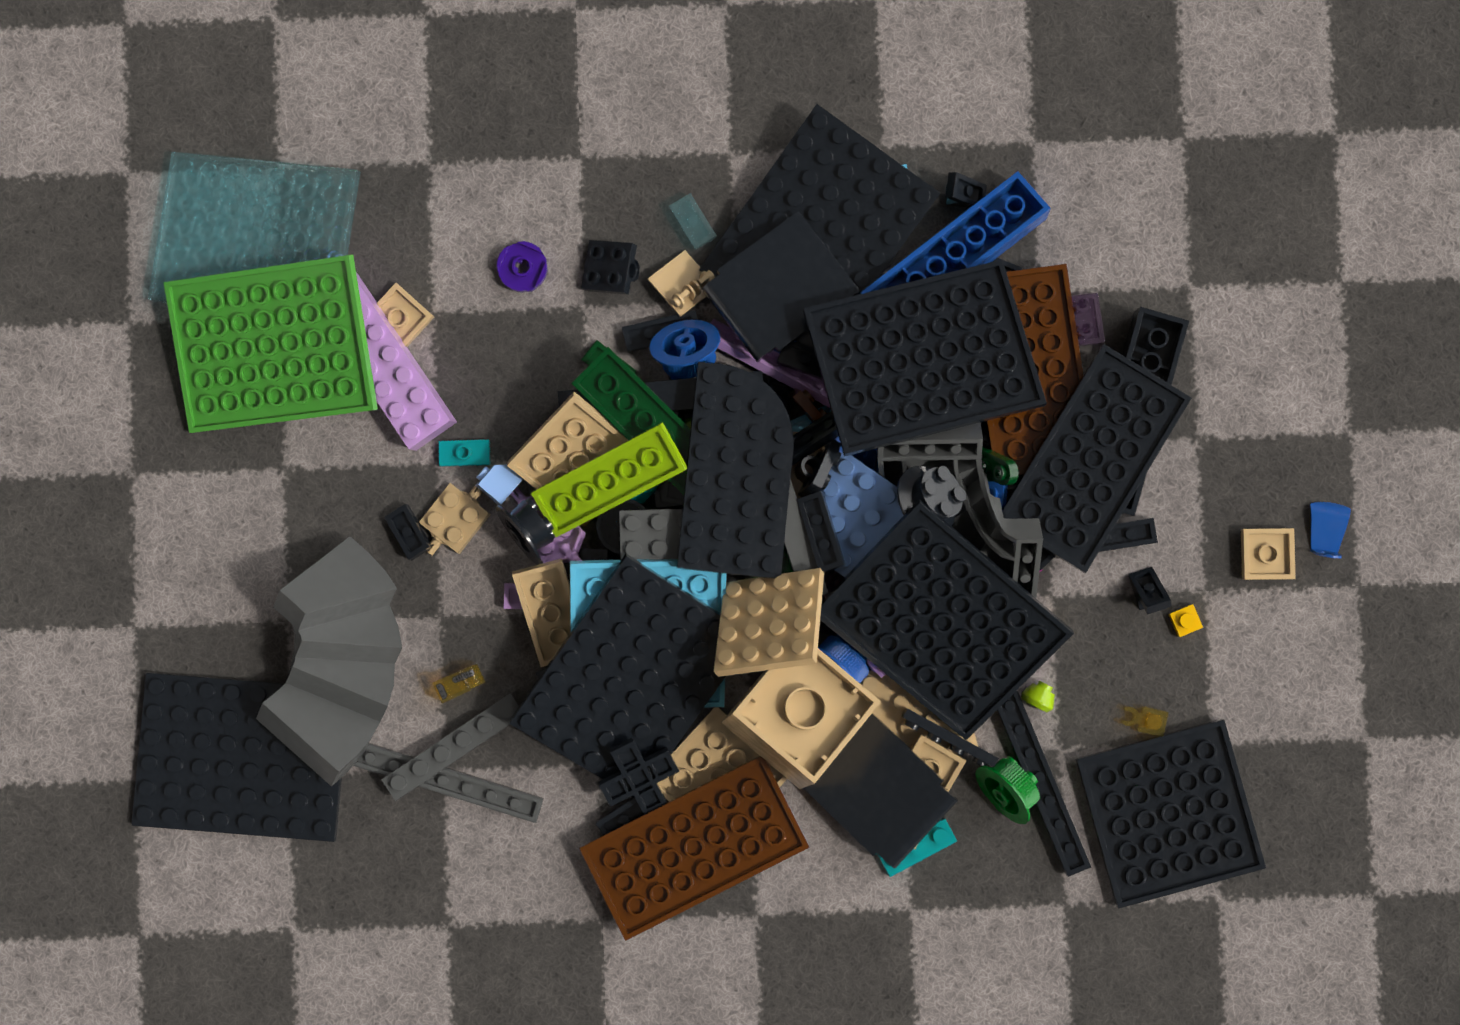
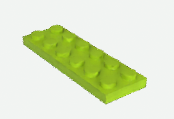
M662 422L534 490L531 494L543 516L554 527L552 531L555 537H558L685 471L687 465Z

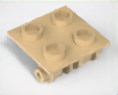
M684 250L649 277L648 281L681 317L707 297L702 288L714 279L715 276L710 270L707 272L699 271L701 267Z

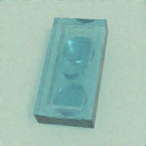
M691 193L669 206L695 250L717 238Z

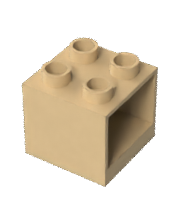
M818 648L816 664L765 670L721 723L796 787L802 789L816 783L881 701Z

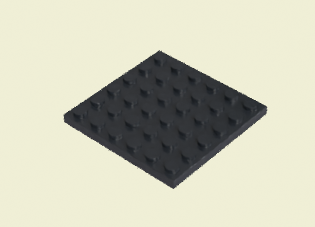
M1224 719L1076 758L1118 909L1266 869Z

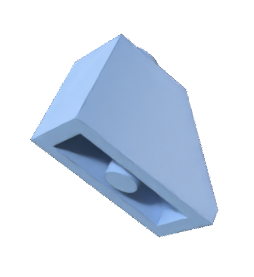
M507 464L494 465L490 469L485 466L476 478L479 481L475 486L496 504L501 505L523 478L511 470Z

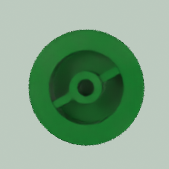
M1010 756L1000 759L994 767L980 766L977 768L975 775L978 785L995 808L1015 823L1026 824L1029 822V809L1040 799L1036 786L1038 780L1035 775L1030 771H1024Z

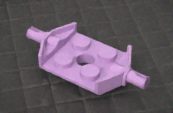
M518 487L514 491L519 496L512 491L510 495L518 504L522 500L530 498L538 508L536 512L541 518L544 517L533 496L526 497ZM577 526L555 537L552 543L538 549L543 563L561 558L563 563L582 561L578 552L586 533L580 526Z

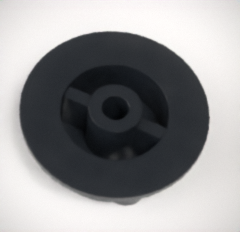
M925 466L911 467L901 475L897 485V498L903 515L920 499L950 526L954 523L955 516L960 512L963 501L966 499L965 490L960 487L956 478L945 466L934 468Z
M530 498L522 500L511 512L500 505L496 506L499 519L518 547L536 565L541 564L538 549L552 543L555 538L552 532L554 527L545 516L543 518L539 516L536 512L538 508Z

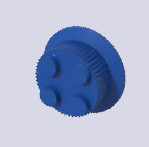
M679 321L661 329L653 337L650 343V353L654 360L662 364L664 372L671 379L696 377L698 362L715 363V351L720 344V334L714 325L706 321Z
M838 634L836 636H828L818 646L824 654L857 682L861 683L869 674L866 664L868 659L860 652L854 650Z

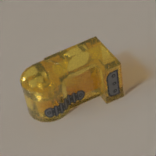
M475 664L437 680L432 684L441 703H446L485 683V680L478 665Z

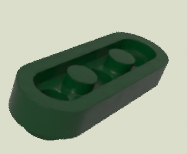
M982 446V469L987 474V479L1000 485L1016 483L1018 467L1015 461Z

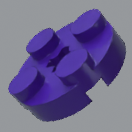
M526 241L517 242L505 247L500 253L497 260L499 277L504 285L512 291L520 293L532 292L544 282L547 276V259L540 248L533 243ZM523 261H527L528 271H524L522 274L518 273L519 269L516 267V264H522Z

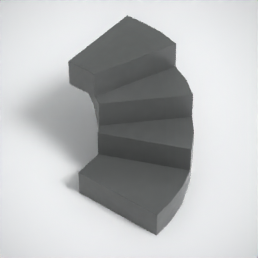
M980 423L876 448L879 475L895 486L898 485L901 475L911 467H947L958 481L960 487L966 492V499L963 501L960 512L955 516L952 527L1032 596L1037 597L1043 545L1039 518L1006 519L1003 517L1000 498L990 494L987 474L982 469L983 436Z
M348 537L279 591L273 608L293 626L295 634L294 651L286 683L262 703L256 718L330 786H333L363 755L378 728L390 701L394 687L395 663L402 650L399 627L390 607L397 587L381 565L351 537Z

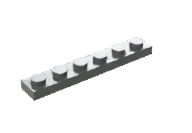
M511 693L384 777L382 782L393 799L398 801L511 725L509 720L519 705Z

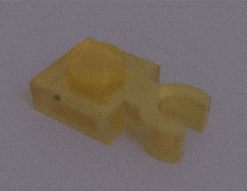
M1125 706L1123 710L1131 712L1132 718L1129 721L1121 720V724L1126 726L1138 724V732L1156 736L1164 735L1169 712L1143 706L1141 713H1138L1133 707Z

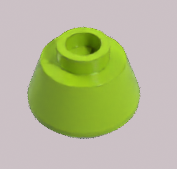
M1041 681L1037 685L1032 683L1022 691V700L1046 713L1053 710L1055 694L1051 693L1053 687Z

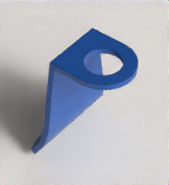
M1331 502L1311 503V552L1323 557L1342 558L1338 551L1349 522L1351 509Z

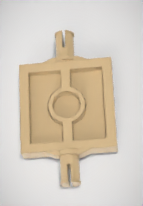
M449 483L419 521L434 537L430 542L433 548L427 551L433 556L441 544L449 546L460 554L491 515L476 500L482 493L477 486H474L467 493L460 491L453 484Z

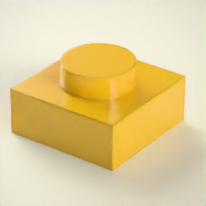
M1193 604L1168 614L1178 637L1203 628Z

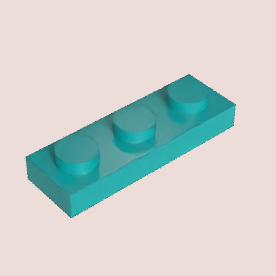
M943 818L919 842L916 849H913L896 868L890 866L879 854L878 856L888 875L892 877L957 842V839L947 820Z

